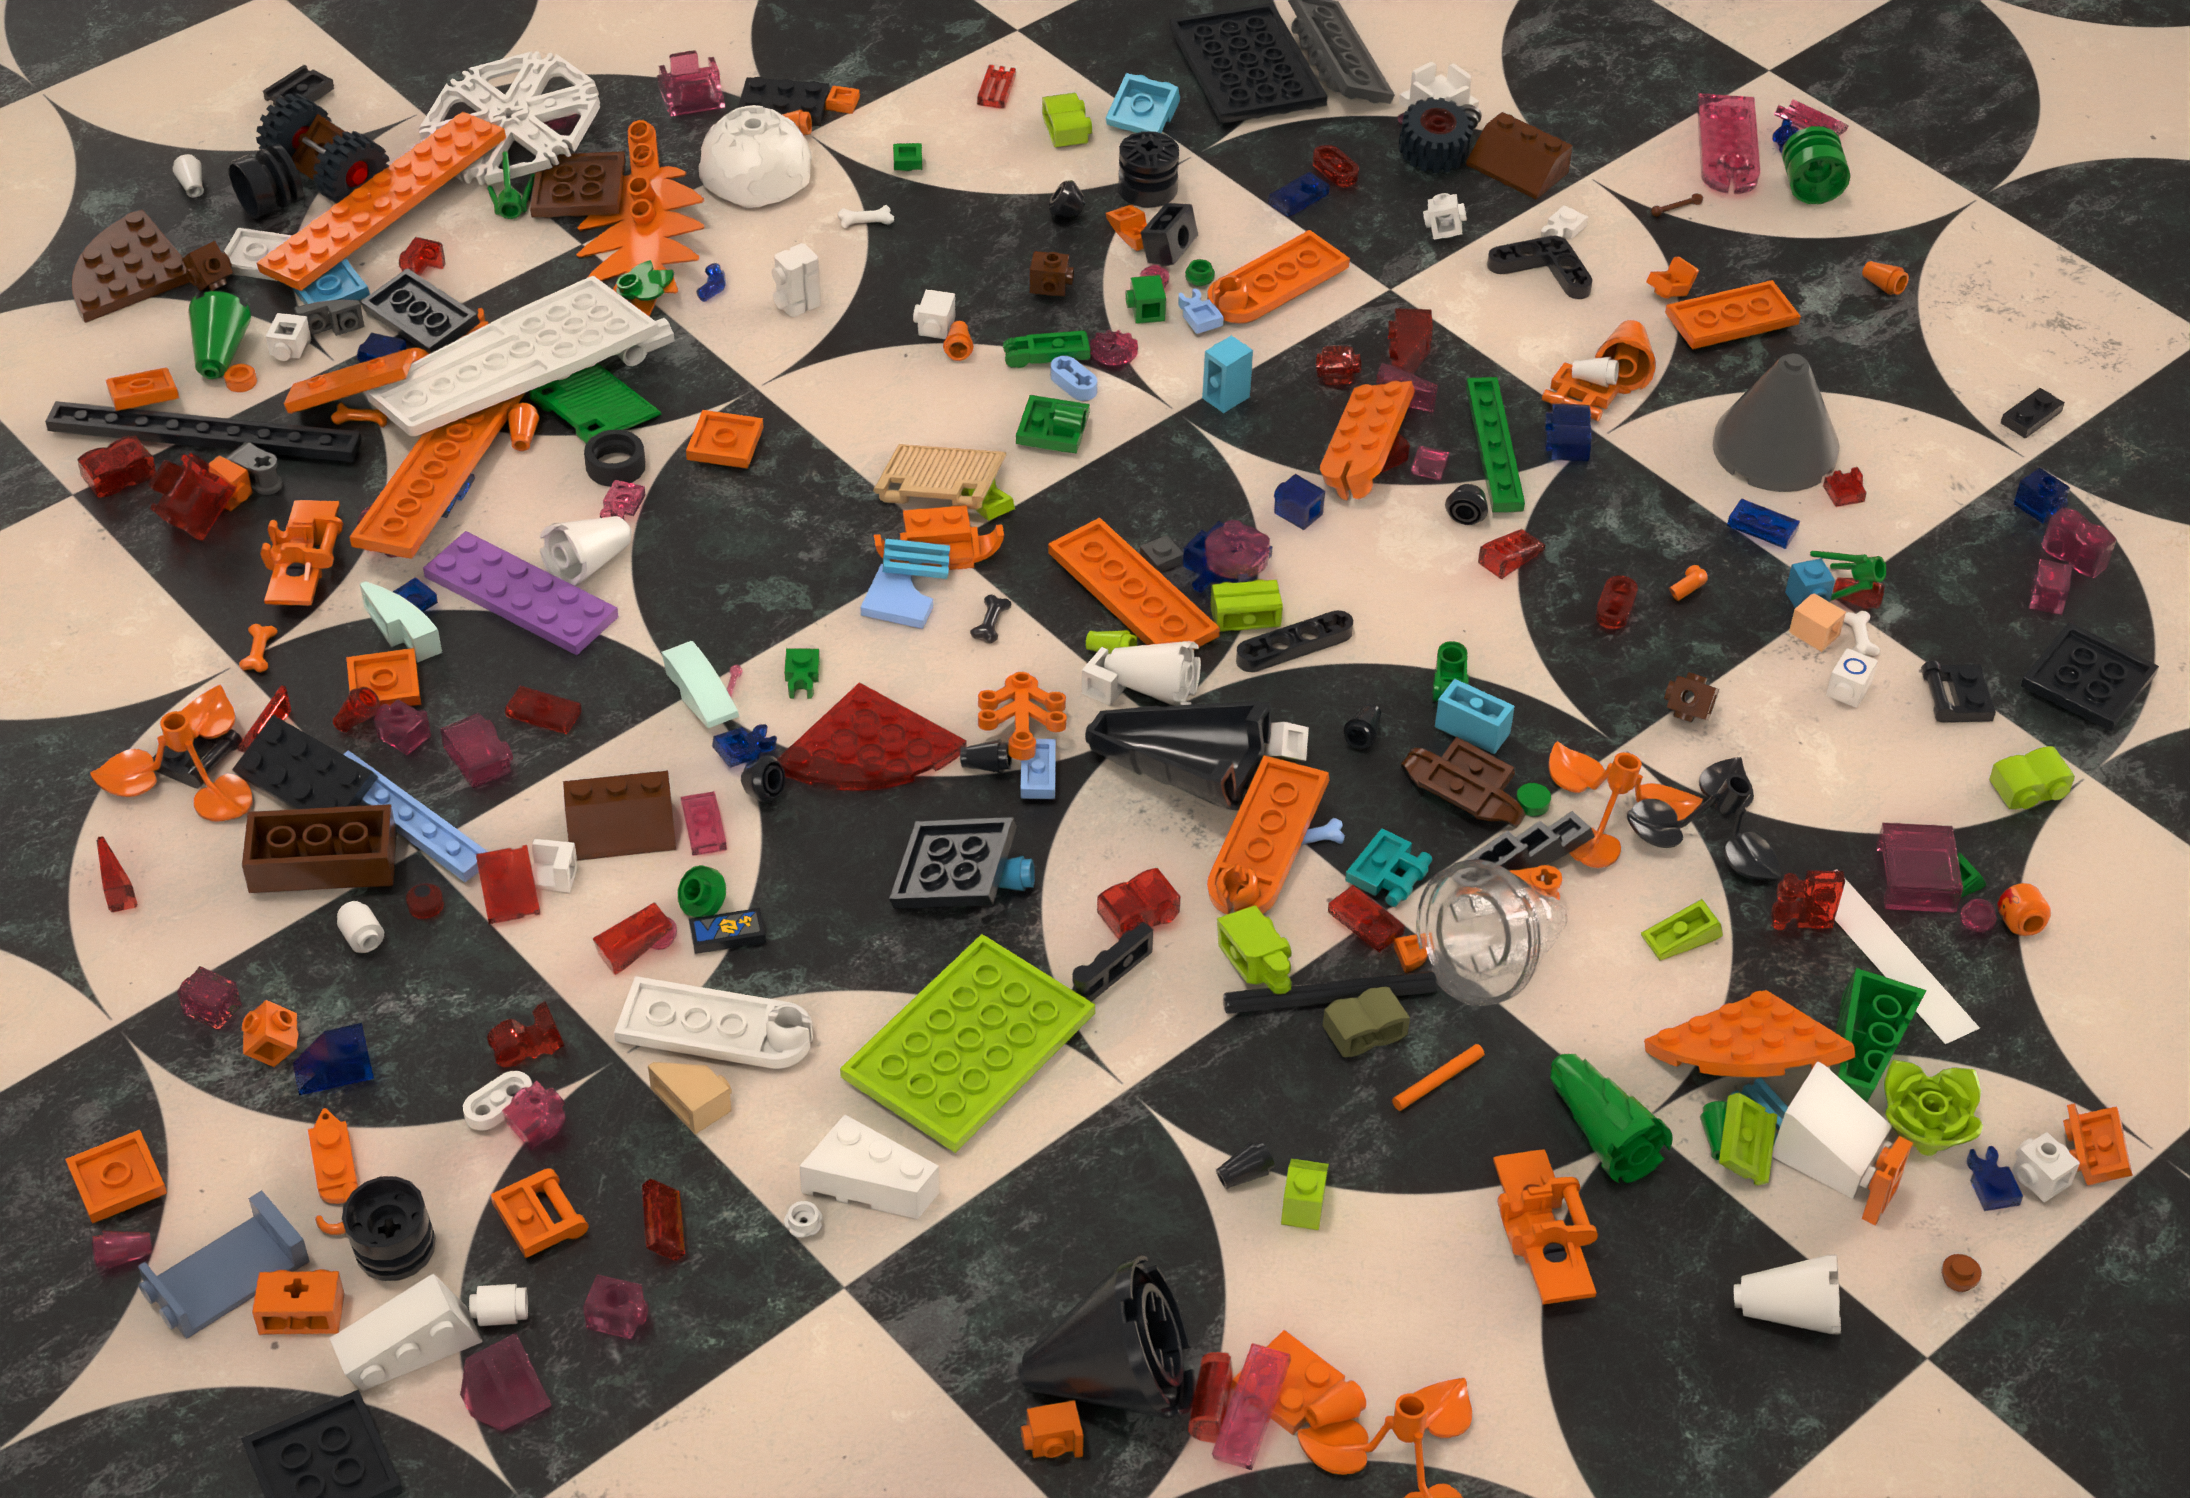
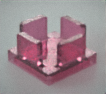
M692 50L670 54V73H667L665 65L659 66V75H657L658 86L670 117L725 107L724 96L721 91L720 72L714 57H708L709 67L699 68L697 51Z

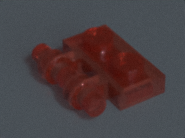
M1807 871L1805 880H1798V877L1793 873L1785 874L1783 881L1777 887L1776 896L1778 901L1772 906V926L1777 930H1783L1786 924L1792 918H1795L1797 928H1833L1845 885L1844 872Z

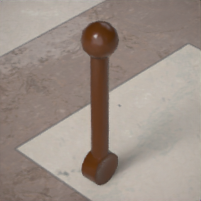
M1695 193L1686 200L1662 207L1654 206L1651 209V214L1659 217L1662 212L1692 203L1700 205L1702 204L1703 196Z

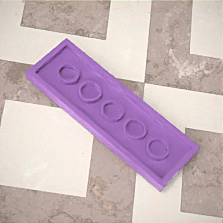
M467 531L423 567L425 578L575 655H578L619 617L617 607Z

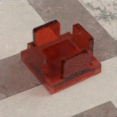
M192 453L189 456L186 454L182 456L181 460L184 463L181 466L164 460L149 483L151 489L162 493L163 496L158 504L152 503L150 509L167 523L181 528L194 538L203 541L237 487L204 460Z

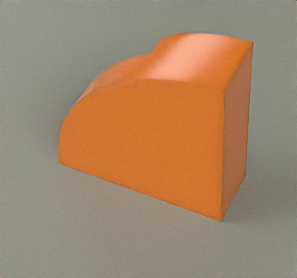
M1429 932L1394 938L1393 947L1404 973L1416 970L1426 961L1430 948Z

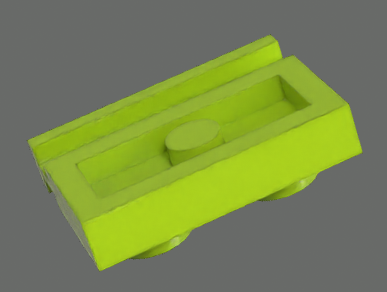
M1738 1092L1728 1096L1719 1164L1745 1179H1753L1754 1184L1757 1186L1769 1183L1778 1115L1767 1113L1765 1107Z

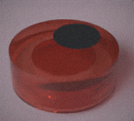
M423 883L416 885L406 895L408 910L411 915L417 918H431L437 915L444 905L440 888L433 884Z

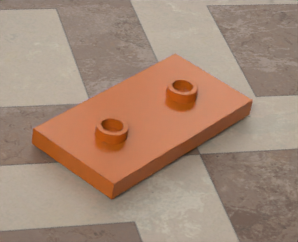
M1773 280L1668 304L1665 310V314L1692 349L1798 325L1801 318Z
M409 348L294 383L286 397L284 406L287 413L292 414L404 380L408 375L414 357Z

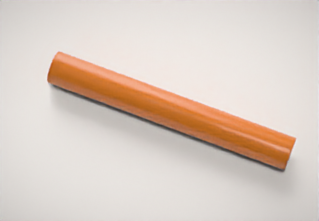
M1479 1044L1473 1045L1392 1099L1394 1107L1399 1111L1405 1109L1484 1057L1483 1048Z

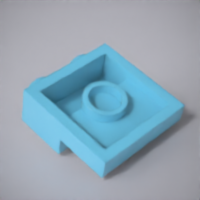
M1126 73L1105 118L1106 124L1135 133H1162L1166 122H1171L1180 102L1179 89L1169 82H1158L1148 79L1143 75Z

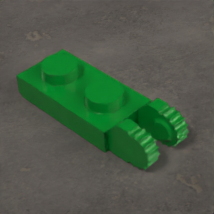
M1085 330L1030 334L1023 337H1011L1003 342V350L1006 352L1005 362L1011 368H1022L1029 362L1030 364L1048 363L1059 356H1069L1075 360L1090 359V346Z

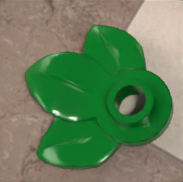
M651 260L645 261L618 278L616 291L620 296L629 300L648 301L656 299L664 294L663 288L672 281L674 271L672 269L653 270L654 267Z

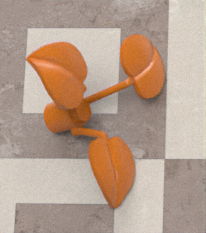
M220 684L194 699L182 711L169 712L162 717L160 726L163 735L157 738L159 745L155 761L146 751L130 749L113 756L100 768L90 772L94 782L111 794L122 797L141 795L155 786L157 779L153 771L160 768L164 749L167 745L175 752L188 750L203 782L207 786L199 790L194 797V808L199 816L209 821L230 820L246 814L253 804L251 789L241 777L233 774H224L213 783L209 779L193 746L194 739L199 735L206 739L217 738L227 733L235 723L234 708Z
M1558 741L1554 744L1549 757L1548 767L1550 776L1563 789L1574 793H1581L1588 787L1596 790L1607 779L1609 788L1612 790L1597 831L1592 828L1595 837L1569 853L1575 860L1581 861L1584 865L1603 868L1610 866L1620 855L1621 845L1619 840L1611 835L1603 834L1618 794H1626L1635 787L1637 802L1645 799L1664 801L1675 810L1678 817L1677 821L1685 819L1699 808L1703 798L1661 784L1647 783L1641 785L1643 776L1639 774L1642 763L1637 756L1631 753H1618L1613 763L1608 764L1606 770L1595 759L1568 749Z
M1466 1379L1447 1380L1427 1386L1414 1393L1401 1395L1396 1400L1394 1416L1385 1417L1384 1425L1370 1443H1368L1369 1436L1365 1428L1351 1419L1324 1425L1317 1429L1312 1427L1300 1429L1297 1433L1298 1441L1307 1457L1318 1467L1330 1473L1347 1475L1363 1470L1367 1464L1366 1452H1373L1388 1431L1393 1429L1399 1440L1406 1443L1414 1442L1417 1483L1420 1492H1411L1404 1498H1463L1456 1489L1448 1484H1436L1429 1489L1427 1488L1422 1441L1426 1428L1431 1434L1440 1438L1459 1436L1468 1430L1472 1421V1407L1468 1396Z

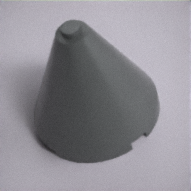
M1792 353L1782 356L1718 420L1713 437V451L1718 462L1728 473L1733 475L1737 471L1748 477V485L1769 491L1791 492L1816 486L1821 483L1822 476L1828 472H1833L1839 454L1838 437L1810 364L1801 355Z

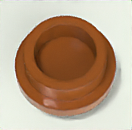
M1954 1254L1947 1257L1941 1269L1946 1285L1958 1292H1966L1978 1285L1982 1276L1980 1265L1973 1258L1963 1254Z

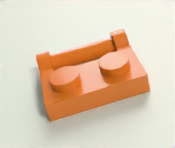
M551 1168L539 1171L490 1194L493 1206L525 1258L567 1238L577 1239L583 1236L589 1227L584 1217L576 1214L558 1185L560 1179ZM536 1193H546L562 1221L556 1224L553 1223Z

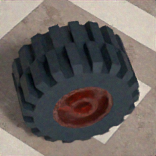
M1431 97L1427 98L1426 101L1422 99L1416 101V105L1411 104L1403 115L1398 143L1399 151L1403 153L1404 160L1411 161L1410 165L1414 168L1417 166L1421 167V171L1427 172V169H1432V173H1439V169L1449 172L1451 167L1454 169L1460 167V164L1465 162L1469 153L1474 127L1471 115L1465 113L1466 109L1463 106H1457L1456 102L1452 100L1450 102L1445 101V98L1437 100Z

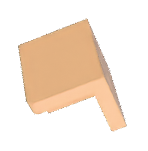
M1811 594L1794 609L1789 632L1822 652L1840 636L1846 611L1816 594Z

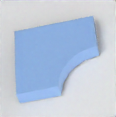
M881 563L860 607L861 615L923 629L933 609V598L922 595L914 588L912 575L882 572L883 564Z

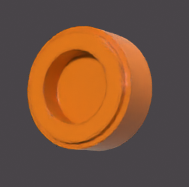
M235 364L224 373L226 387L233 392L248 391L257 383L255 369L247 364Z

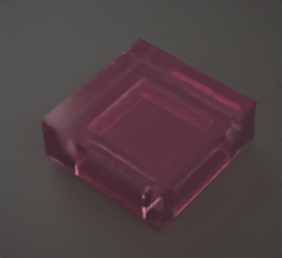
M1419 446L1412 463L1411 474L1442 480L1449 461L1450 452Z

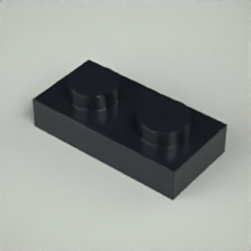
M2038 388L2005 412L2002 416L2001 424L2023 438H2027L2063 411L2065 402L2044 389Z

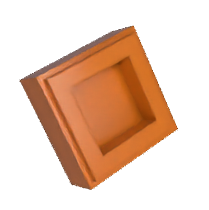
M832 86L825 101V110L853 114L860 98L859 89Z

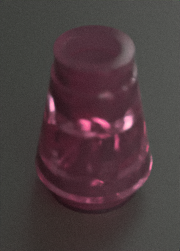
M101 1231V1235L92 1236L95 1267L105 1266L107 1270L144 1256L152 1255L149 1231L142 1233Z

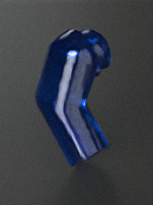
M712 263L705 268V273L708 275L707 283L696 290L697 296L702 302L717 295L726 286L725 272L721 270L718 263Z

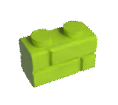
M1257 579L1252 582H1223L1211 586V612L1214 622L1220 627V632L1281 627L1283 603L1277 580Z

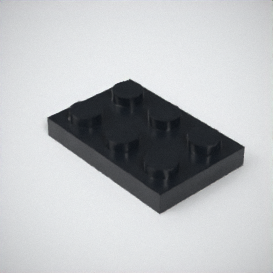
M747 77L738 108L756 105L773 109L780 114L802 109L803 112L810 113L812 126H821L825 113V101L830 92V87L828 83L816 81L802 82L789 79L777 80Z

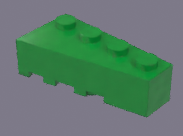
M1856 968L1842 994L1836 1034L1854 1044L1855 1058L1832 1065L1830 1070L1867 1103L1927 990Z

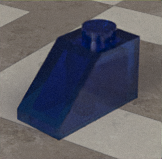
M362 1023L324 1031L293 1062L299 1096L374 1079Z

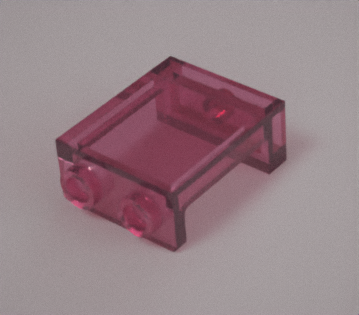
M1882 823L1876 844L1877 850L1883 851L1888 884L1884 895L1885 909L1956 913L1963 892L1953 826Z

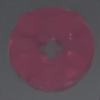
M1229 520L1225 522L1223 527L1217 528L1207 537L1205 543L1207 564L1215 573L1227 578H1237V574L1248 573V577L1255 576L1261 573L1268 565L1270 538L1253 527L1243 525L1238 520ZM1235 549H1237V550H1242V551H1237V552H1235V553L1231 552L1232 550H1235Z

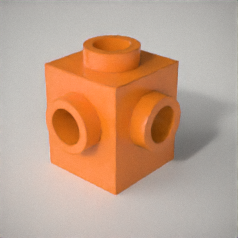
M265 1000L254 1011H250L242 1023V1031H244L243 1054L272 1067L278 1065L297 1048L299 1036L297 1013L268 1000Z

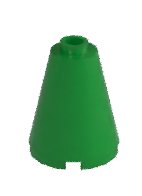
M209 291L204 292V297L196 299L197 296L192 298L188 313L195 369L207 379H216L224 376V373L229 368L250 324L251 310L248 305L245 308L240 304V298L235 295Z

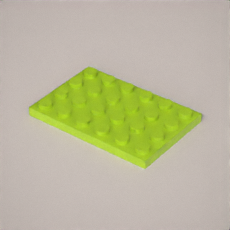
M981 934L840 1068V1076L956 1153L1095 1014V1004Z

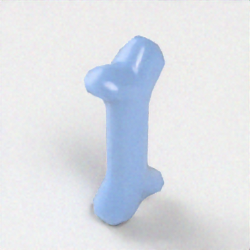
M1332 818L1324 826L1308 829L1301 845L1322 840H1331L1342 844L1345 835L1340 831L1343 826L1342 821Z

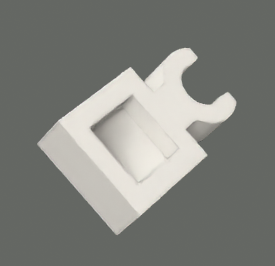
M1564 205L1548 219L1547 225L1541 230V237L1556 235L1571 240L1587 226L1588 216Z

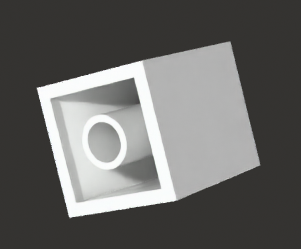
M1817 1061L1785 1112L1773 1147L1772 1157L1853 1199L1860 1186L1866 1189L1869 1187L1877 1171V1168L1873 1167V1165L1878 1160L1885 1146L1891 1148L1892 1142L1888 1141L1887 1138L1892 1125L1830 1069Z

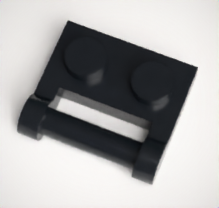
M1928 661L1922 665L1921 672L1924 680L1929 683L1935 703L1933 712L1937 721L1944 723L1988 722L1994 720L1996 711L1981 664L1940 665L1937 661ZM1942 681L1948 682L1955 706L1948 702Z
M230 729L222 736L213 739H206L199 735L194 739L193 746L200 760L205 756L201 763L208 774L230 750L235 751L242 744L243 740L235 730ZM166 745L161 766L155 772L196 789H199L204 784L197 768L194 767L195 764L188 750L175 752Z

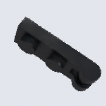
M1142 922L1132 931H1126L1110 949L1101 951L1090 965L1076 967L1072 973V982L1074 984L1072 990L1092 1002L1152 953L1154 929Z

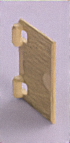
M898 444L873 491L875 494H879L880 501L885 503L905 504L909 502V498L912 496L951 499L953 506L967 505V509L978 510L982 508V501L1006 457V452ZM890 483H902L899 491L888 490ZM963 488L975 489L972 496H961Z

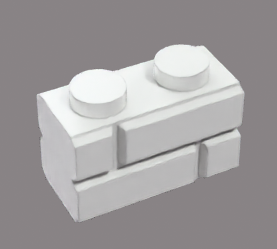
M802 243L791 247L789 251L784 250L775 254V268L771 272L776 283V292L773 293V299L777 307L783 309L792 317L805 313V310L809 311L819 307L818 256L806 244Z

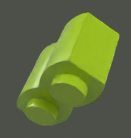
M1075 92L1042 97V116L1045 126L1049 130L1053 146L1061 147L1088 143V134H1092V122L1090 117L1085 116L1084 101L1079 100Z
M2047 746L2035 749L2025 755H2014L1996 762L1993 765L1989 780L2008 808L2015 810L2020 808L2029 809L2039 801L2060 800L2064 798L2071 790L2075 775L2055 747Z

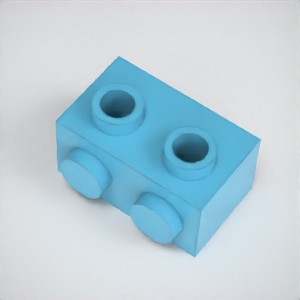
M1231 335L1205 351L1202 398L1222 413L1227 412L1250 397L1253 350Z
M1454 679L1438 699L1435 727L1495 754L1510 735L1515 706Z

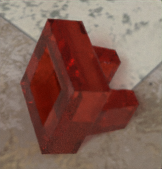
M1858 467L1852 468L1850 473L1845 474L1841 470L1834 471L1833 476H1828L1824 479L1823 488L1835 507L1865 502L1867 492L1863 487V474Z

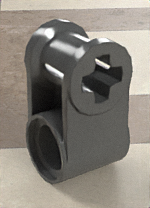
M245 442L225 457L248 470L252 490L258 494L271 495L282 488L283 482L276 471L278 462L274 454L261 450L252 443Z

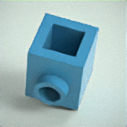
M1822 558L1795 563L1791 565L1785 593L1795 608L1811 594H1816L1830 602L1835 579Z

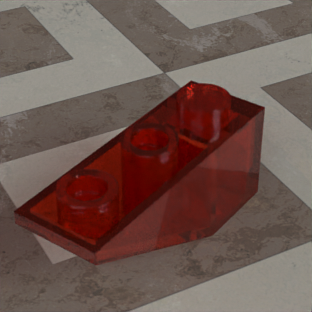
M1395 308L1394 321L1389 320L1388 339H1393L1389 343V358H1394V360H1391L1390 378H1396V381L1399 382L1409 381L1430 353L1433 332L1431 309Z

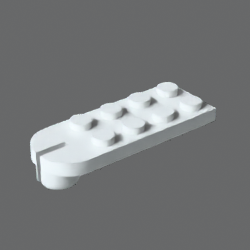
M635 976L615 1028L614 1036L615 1042L780 1069L795 1065L807 1055L810 1049V1042L813 1040V1027L809 1014L802 1007L794 1003Z

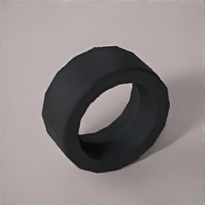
M625 430L603 431L591 437L585 445L586 472L590 479L597 484L608 487L624 486L639 479L645 471L644 445L641 439L632 432ZM611 453H624L631 456L626 461L619 463H605L598 460L604 455Z

